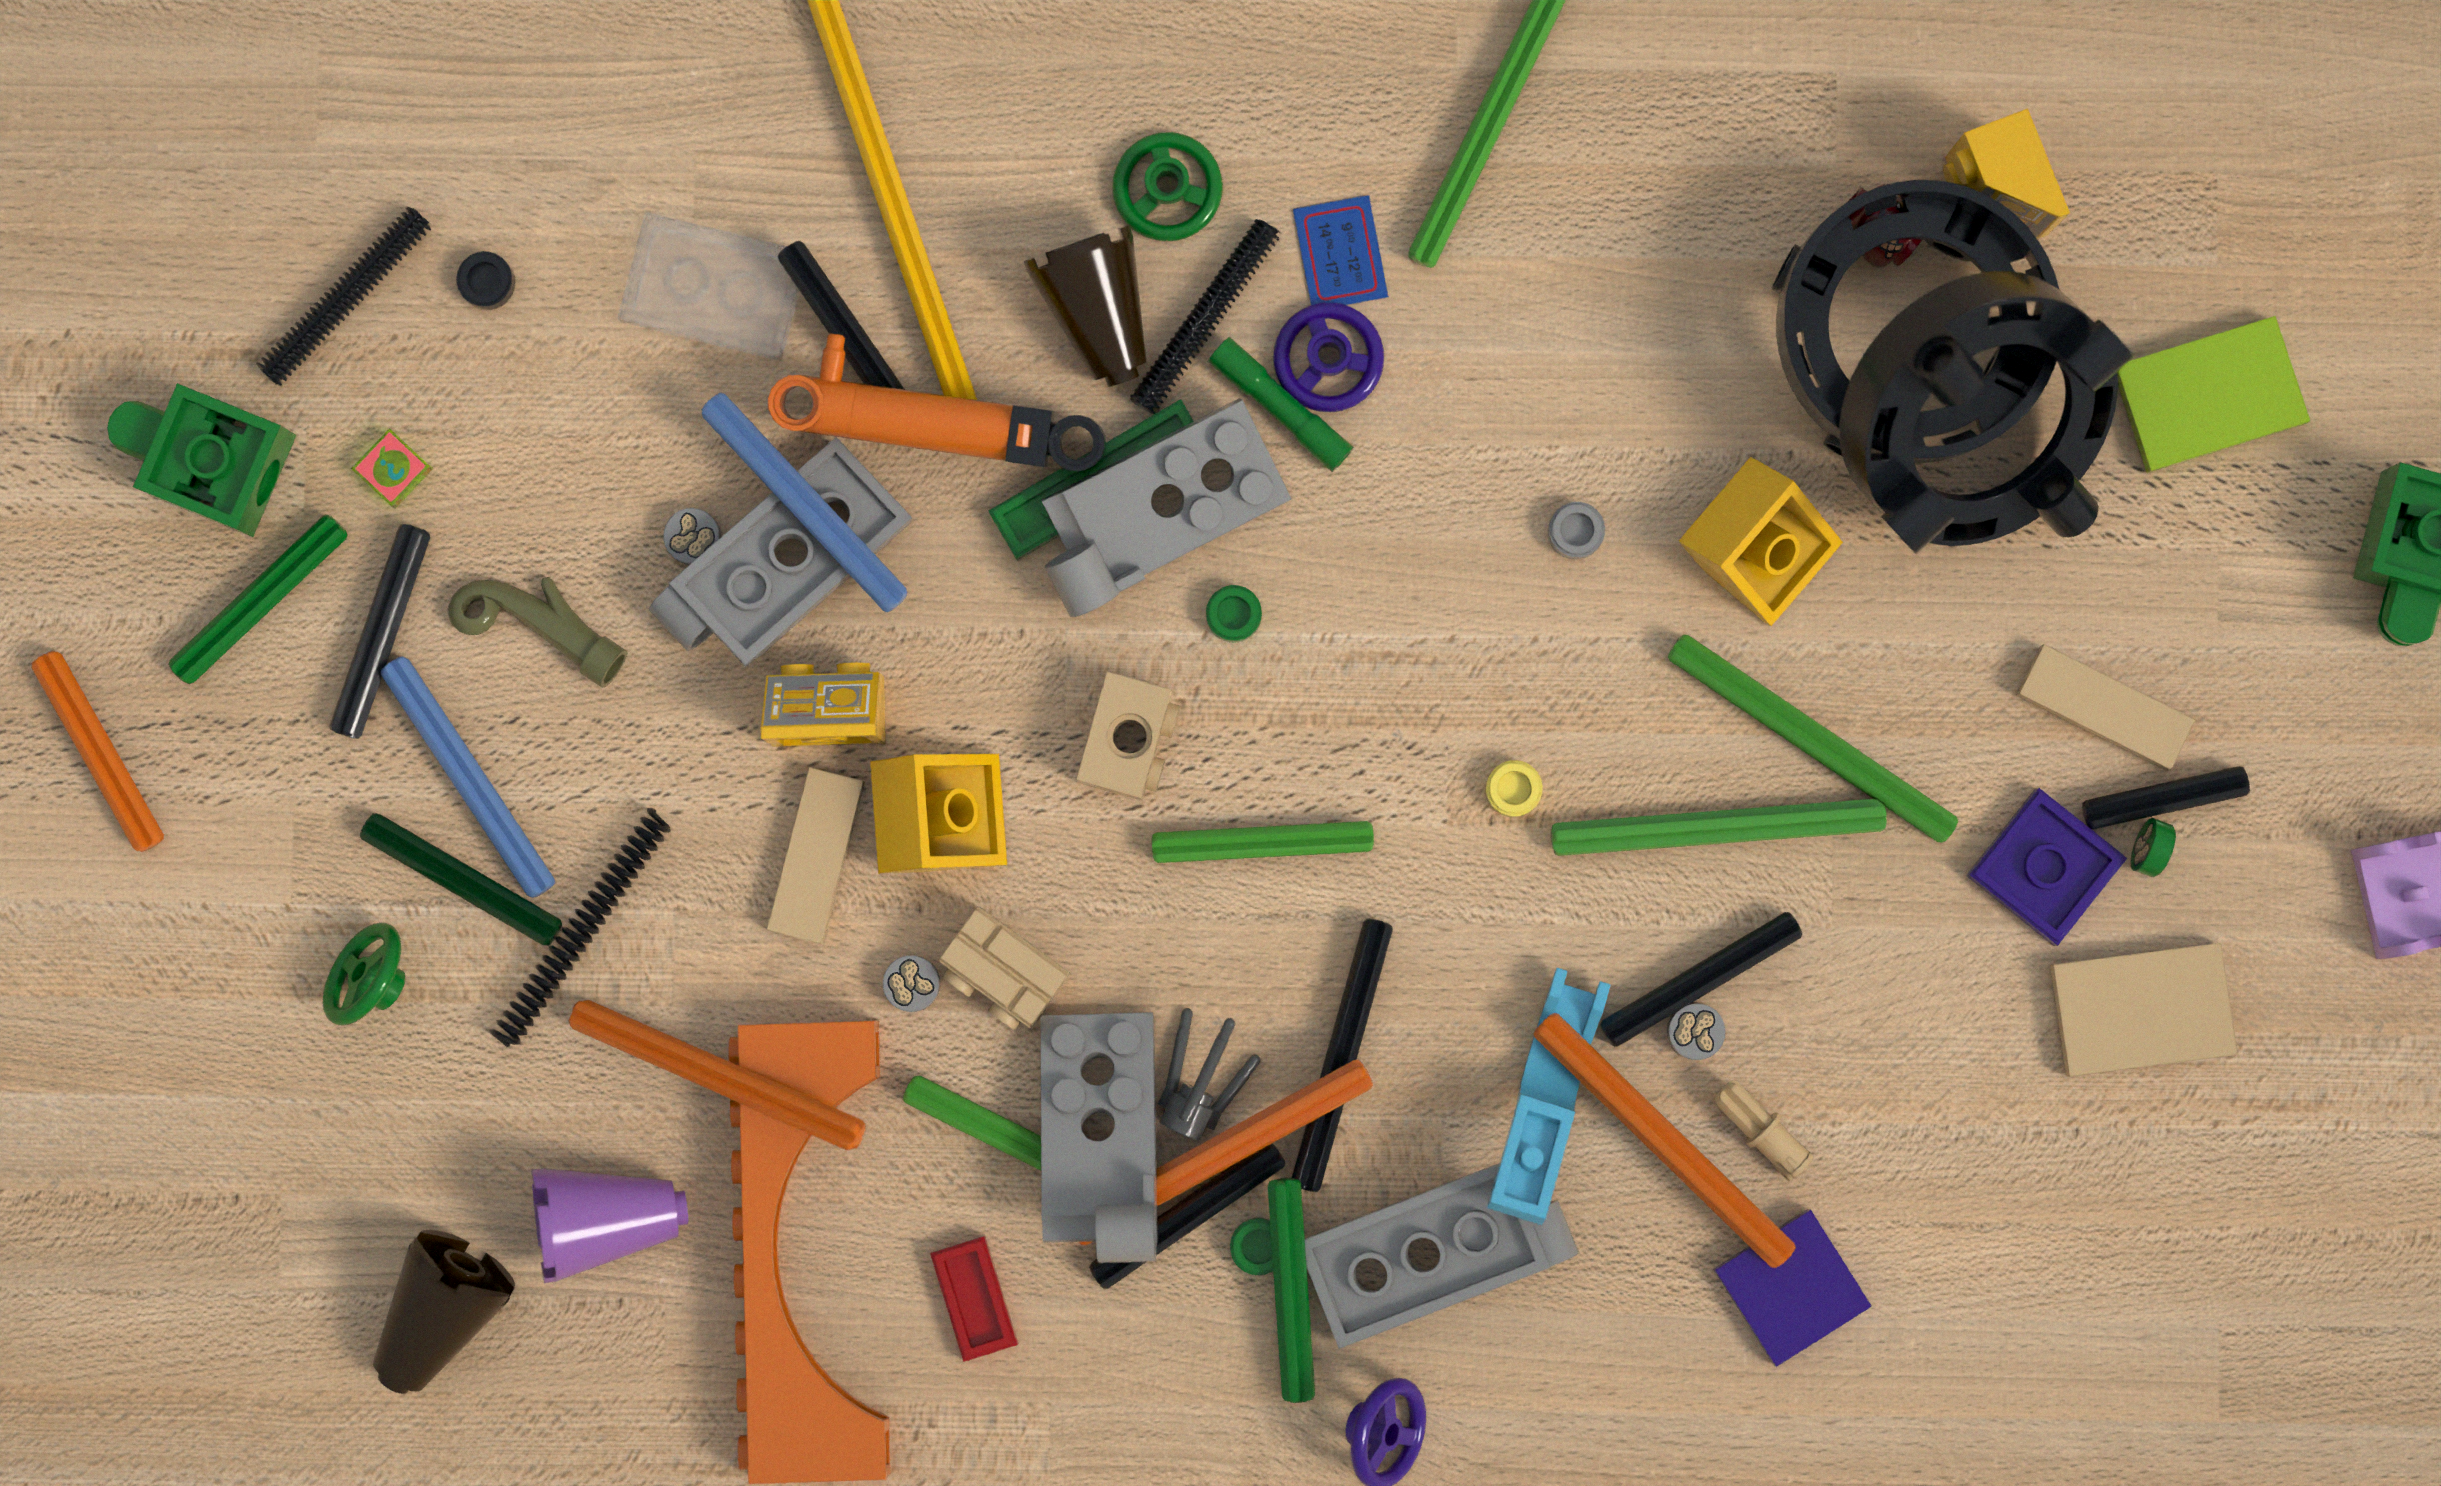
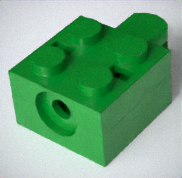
M178 383L165 411L139 401L124 402L111 414L107 427L109 439L118 450L144 461L133 485L134 488L250 537H254L297 436L279 424ZM235 421L246 425L245 429L235 426ZM201 500L211 503L212 506L201 503Z
M2401 462L2381 471L2353 579L2386 587L2377 620V629L2387 642L2395 646L2407 647L2428 640L2434 633L2441 607V473Z

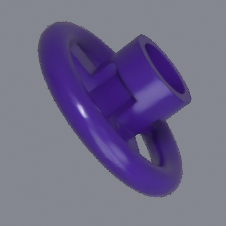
M1324 302L1301 309L1284 324L1275 342L1273 363L1281 386L1304 407L1319 412H1338L1361 403L1374 390L1383 371L1384 349L1378 331L1365 315L1344 304ZM1325 319L1343 321L1357 330L1365 342L1368 355L1353 353L1348 338L1340 331L1328 329ZM1308 325L1312 335L1307 347L1309 367L1297 380L1290 364V350L1297 334ZM1332 347L1338 351L1340 358L1333 364H1325L1319 359L1318 354L1323 348ZM1344 370L1364 373L1360 381L1352 389L1342 394L1324 396L1311 392L1324 376H1335Z
M1391 1378L1384 1381L1369 1394L1364 1402L1357 1404L1352 1409L1347 1419L1345 1432L1346 1439L1351 1445L1352 1466L1357 1478L1365 1486L1395 1485L1408 1473L1419 1454L1426 1429V1406L1420 1390L1408 1379ZM1395 1395H1402L1407 1401L1410 1417L1409 1427L1402 1426L1401 1421L1396 1418ZM1398 1444L1404 1445L1398 1458L1388 1469L1383 1472H1376L1387 1452L1394 1450Z

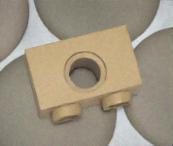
M1107 671L1076 781L1079 784L1143 801L1146 789L1156 792L1165 759L1155 757L1161 735L1172 738L1180 710V705L1171 703L1172 689ZM1127 723L1140 725L1147 735L1145 745L1135 753H1124L1114 743L1116 731Z

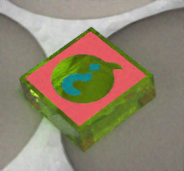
M389 428L351 469L391 507L396 509L434 468Z

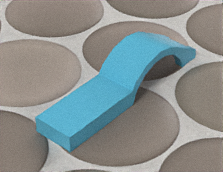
M1556 968L1537 1027L1550 1014L1557 1013L1591 1045L1604 1011L1611 984L1600 981L1595 994L1565 985L1564 982L1568 971ZM1533 1037L1526 1060L1517 1104L1487 1208L1542 1225L1547 1216L1576 1112L1574 1109L1580 1081L1535 1037Z

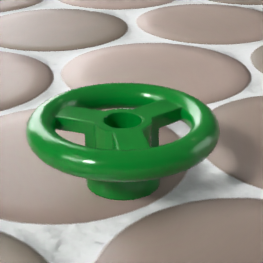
M1161 132L1138 140L1125 151L1114 171L1112 192L1120 216L1134 231L1157 241H1177L1198 233L1212 220L1221 202L1223 181L1217 161L1203 144L1184 134ZM1169 149L1183 151L1197 161L1205 175L1206 189L1189 184V174L1186 167L1179 160L1170 157ZM1152 152L1153 162L1145 173L1146 194L1133 204L1129 194V179L1132 170L1141 158ZM1163 177H1172L1177 181L1178 185L1172 192H1162L1158 189L1157 183ZM1181 200L1200 207L1192 217L1178 224L1162 225L1146 219L1161 204L1169 205Z
M380 922L367 926L346 944L335 960L327 977L323 992V1010L328 1020L341 1026L353 1024L367 1015L374 1007L379 1010L389 1008L401 994L405 984V973L398 968L402 945L398 931L391 924ZM380 939L384 941V944L369 957H362L361 959L358 957L373 942ZM347 974H349V988L342 1007H340L341 989Z

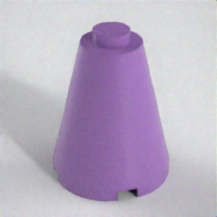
M548 1168L531 1170L534 1182L532 1190L538 1246L542 1249L543 1255L541 1269L544 1283L557 1282L677 1238L679 1234L678 1225L688 1224L685 1191L674 1192L671 1180Z

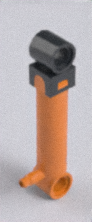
M830 333L827 336L826 347L823 349L820 377L788 375L777 381L771 388L768 397V410L773 420L782 428L791 431L1039 467H1047L1048 456H1052L1058 465L1070 471H1084L1095 466L1102 459L1106 449V436L1102 427L1092 418L1083 415L1067 416L1057 423H1053L1055 411L842 381L845 360V337L838 334ZM803 387L810 392L813 398V408L807 417L798 420L788 414L785 408V399L792 389ZM1077 426L1085 428L1093 438V448L1090 454L1078 460L1070 458L1062 448V438L1066 431Z

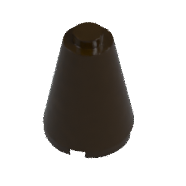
M1130 225L1117 228L1121 238L1119 240L1111 242L1109 233L1105 234L1104 232L1046 252L1048 260L1046 265L1038 267L1034 257L1023 261L1027 273L1094 380L1105 378L1108 387L1139 377L1137 366L1147 362L1134 240Z
M424 1230L418 1234L417 1238H414L409 1244L373 1360V1366L379 1373L378 1380L382 1385L400 1394H406L408 1391H421L509 1302L510 1296L515 1289V1282L501 1263L488 1253H485L481 1261L465 1252L470 1244L468 1241L446 1232Z

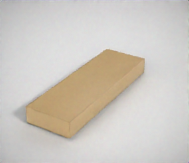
M2045 644L2040 646L2016 696L2166 771L2172 769L2196 720Z
M809 767L767 931L819 944L824 943L865 785L864 781Z

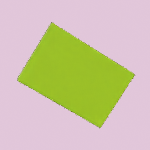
M2276 316L2131 360L2117 372L2118 387L2147 473L2310 422Z

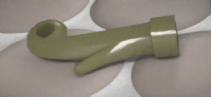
M545 577L541 580V586L548 604L532 594L507 583L493 580L473 581L459 588L452 596L449 603L448 616L452 625L459 632L467 635H479L487 631L494 624L499 613V607H502L580 667V674L602 688L612 682L627 658V650L606 636H599L579 618L564 600L550 577ZM483 600L484 610L482 615L469 619L466 616L468 606L474 601Z

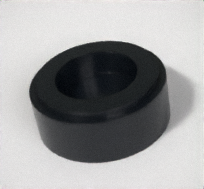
M486 251L477 252L467 257L460 265L457 272V286L461 295L471 305L479 309L491 310L501 307L511 298L515 289V275L510 265L499 255Z

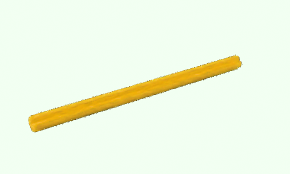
M807 0L943 394L945 396L977 400L839 0Z

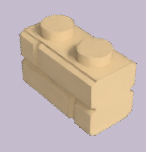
M979 906L938 960L948 968L942 977L968 997L971 996L975 989L980 991L993 1001V1004L987 1011L1013 1030L1021 1022L1027 1027L1032 1028L1071 975L1069 971Z

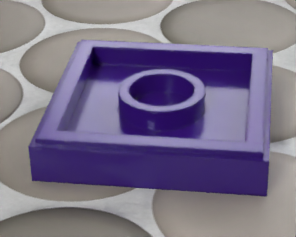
M2036 788L1966 876L2053 946H2058L2126 861L2127 857L2043 790Z
M1807 1209L1779 1227L1796 1246L1793 1254L1781 1266L1777 1268L1770 1267L1749 1246L1713 1269L1769 1359L1776 1367L1872 1307L1810 1209Z

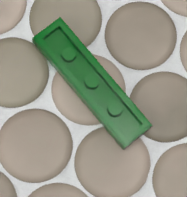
M1178 400L1107 441L1104 455L1095 466L1084 471H1070L1061 468L988 510L1016 560L1018 561L1059 537L1041 501L1042 499L1194 422L1182 400ZM1088 452L1087 454L1083 455L1078 459H1083L1090 454V452Z

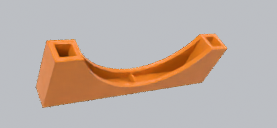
M879 1021L738 1025V1037L729 1038V1062L834 1108H837L860 1088L881 1077ZM730 1099L731 1126L740 1127L741 1150H733L731 1155L733 1184H741L742 1207H734L732 1217L734 1241H743V1264H735L734 1293L736 1298H744L745 1321H736L735 1326L736 1354L745 1355L746 1378H738L736 1387L737 1410L739 1413L747 1412V1435H739L738 1438L739 1469L748 1470V1484L886 1480L891 1474L889 1416L868 1407L850 1395L816 1361L792 1319L782 1286L778 1257V1233L782 1203L794 1167L812 1135Z

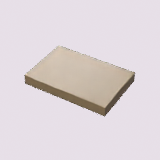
M2221 943L2050 965L2066 1077L2238 1055Z

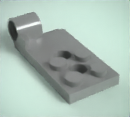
M1238 398L1041 500L1067 550L1045 565V569L1070 617L1083 615L1106 604L1115 598L1119 592L1144 580V575L1292 499L1243 400ZM1212 459L1226 460L1231 467V478L1220 489H1209L1204 486L1201 480L1202 468ZM1165 484L1178 487L1182 495L1180 507L1169 515L1156 513L1151 505L1153 492Z
M837 437L797 470L826 503H838L847 510L849 519L846 524L874 554L878 553L912 521V517ZM772 492L669 582V586L653 601L649 611L686 651L693 650L714 633L746 667L764 654L851 576ZM786 539H796L806 547L807 557L797 566H785L775 557L774 551L777 545Z
M1153 1012L1041 1015V1199L1043 1242L1096 1241L1098 1263L1156 1261L1157 1173ZM1094 1058L1109 1060L1114 1066L1112 1078L1103 1085L1096 1086L1087 1083L1082 1077V1070L1089 1060ZM1105 1113L1112 1117L1115 1127L1113 1133L1107 1139L1093 1141L1083 1134V1124L1090 1115Z
M1498 1163L1305 1238L1307 1269L1338 1348L1340 1349L1538 1273L1578 1255L1579 1251L1559 1201L1554 1200L1550 1202L1546 1219L1542 1225L1487 1208L1499 1167ZM1427 1238L1437 1245L1440 1259L1434 1268L1420 1269L1410 1261L1408 1250L1411 1242L1415 1239ZM1373 1258L1385 1266L1387 1281L1382 1288L1370 1290L1359 1283L1356 1269L1360 1261Z

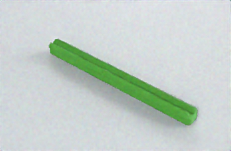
M1566 0L1531 1L1409 249V258L1414 262L1429 268H1433L1436 265Z
M1682 635L1670 650L1668 658L1672 663L1873 799H1878L1884 803L1886 808L1936 842H1945L1956 829L1959 821L1957 816L1691 636Z
M1878 799L1561 822L1552 825L1551 842L1554 854L1565 856L1869 833L1885 830L1887 814L1884 803Z

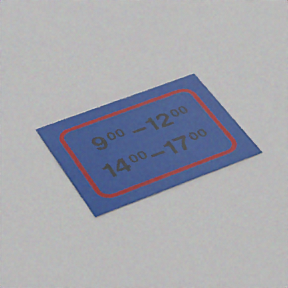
M1369 195L1293 209L1311 305L1324 302L1349 305L1388 297Z

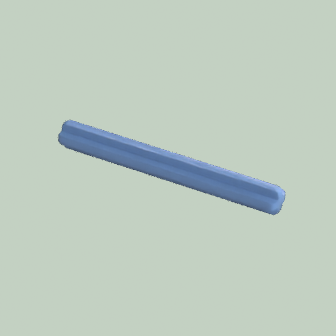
M719 393L707 401L701 409L703 418L875 603L885 612H890L900 605L907 596L906 587L726 394Z
M403 656L392 660L381 670V676L526 895L533 898L542 895L555 884L554 877L410 660Z

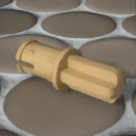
M1736 1080L1730 1081L1718 1091L1714 1097L1716 1105L1748 1137L1745 1144L1749 1148L1755 1146L1787 1181L1796 1178L1807 1168L1814 1158L1813 1154L1799 1143L1780 1123L1782 1117L1777 1112L1770 1115Z

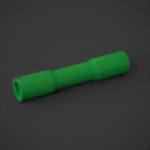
M1228 337L1209 358L1208 363L1242 393L1251 396L1294 435L1299 444L1331 472H1334L1353 451L1354 447L1321 417L1307 410L1271 378L1267 370L1231 337Z

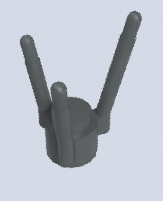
M1185 1008L1182 1011L1166 1087L1158 1102V1105L1165 1108L1159 1122L1182 1135L1200 1141L1206 1127L1215 1130L1223 1111L1250 1078L1249 1076L1259 1065L1261 1059L1258 1055H1252L1214 1104L1210 1106L1214 1097L1205 1091L1235 1027V1021L1232 1018H1227L1211 1047L1194 1086L1183 1083L1178 1092L1193 1016L1192 1010Z

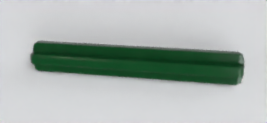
M373 813L363 825L360 832V837L363 841L541 945L549 946L559 934L562 927V921L381 814Z

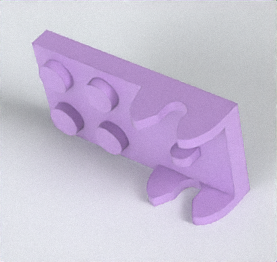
M2441 831L2352 849V857L2376 959L2412 955L2423 950L2441 947Z

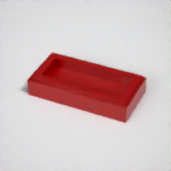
M986 1236L931 1252L932 1262L963 1362L1018 1345L1017 1336Z

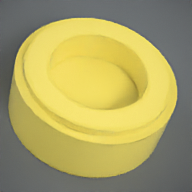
M1510 760L1498 765L1488 776L1485 787L1486 797L1491 807L1507 817H1520L1532 811L1539 803L1543 790L1538 772L1528 763L1519 760Z

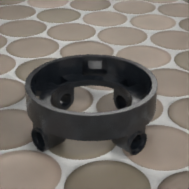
M1937 180L1895 182L1862 193L1848 201L1822 222L1801 246L1795 244L1792 247L1772 286V290L1780 293L1776 313L1778 353L1787 381L1797 400L1808 415L1828 433L1823 443L1828 449L1842 456L1840 417L1845 393L1850 382L1840 368L1831 346L1829 335L1830 306L1835 290L1843 275L1862 255L1889 242L1904 239L1925 240L1931 247L1947 256L1965 262L1971 261L1981 273L1990 271L2015 272L2010 263L2026 258L2031 266L2030 269L2025 271L2026 274L2038 277L2059 289L2051 262L2038 239L2013 212L1998 201L1979 191L1951 182ZM1897 195L1901 196L1906 212L1877 218L1853 230L1849 216L1855 211L1864 207L1867 216L1883 209L1895 207ZM2026 302L1998 306L1999 315H2028ZM1798 333L1802 335L1803 346L1798 344ZM2025 344L1998 346L1984 370L1983 384L1973 398L1959 406H1945L1935 410L1920 411L1913 434L1914 463L1937 462L1960 456L1989 443L2013 427L2032 408L2049 382L2056 365V359L2053 355L2041 348ZM1809 375H1813L1819 386L1818 388H1816ZM1890 408L1880 410L1873 432L1871 454L1883 453V432ZM1976 420L1980 432L1979 435L1970 429L1941 439L1943 444L1941 446L1926 447L1923 438L1952 432Z
M1990 271L1955 279L1924 294L1896 315L1881 330L1860 359L1849 382L1841 409L1840 445L1846 468L1860 491L1883 514L1881 516L1883 520L1915 554L1928 543L1945 546H1963L1994 540L2017 531L2039 517L2061 537L2068 538L2080 535L2094 523L2099 511L2097 501L2082 485L2080 479L2096 459L2110 430L2118 397L2117 372L2134 356L2116 334L2100 319L2092 320L2062 291L2038 277L2019 272ZM2017 302H2036L2033 315L2005 314L1989 317L1992 307ZM2007 344H2025L2041 348L2053 355L2061 368L2064 378V409L2052 439L2030 466L2006 483L1974 494L1958 495L1941 492L1927 485L1922 480L1913 458V434L1920 411L1931 393L1943 405L1950 407L1959 406L1973 398L1983 384L1984 371L1972 356L1989 348ZM1890 408L1883 432V453L1871 454L1873 432L1880 410Z

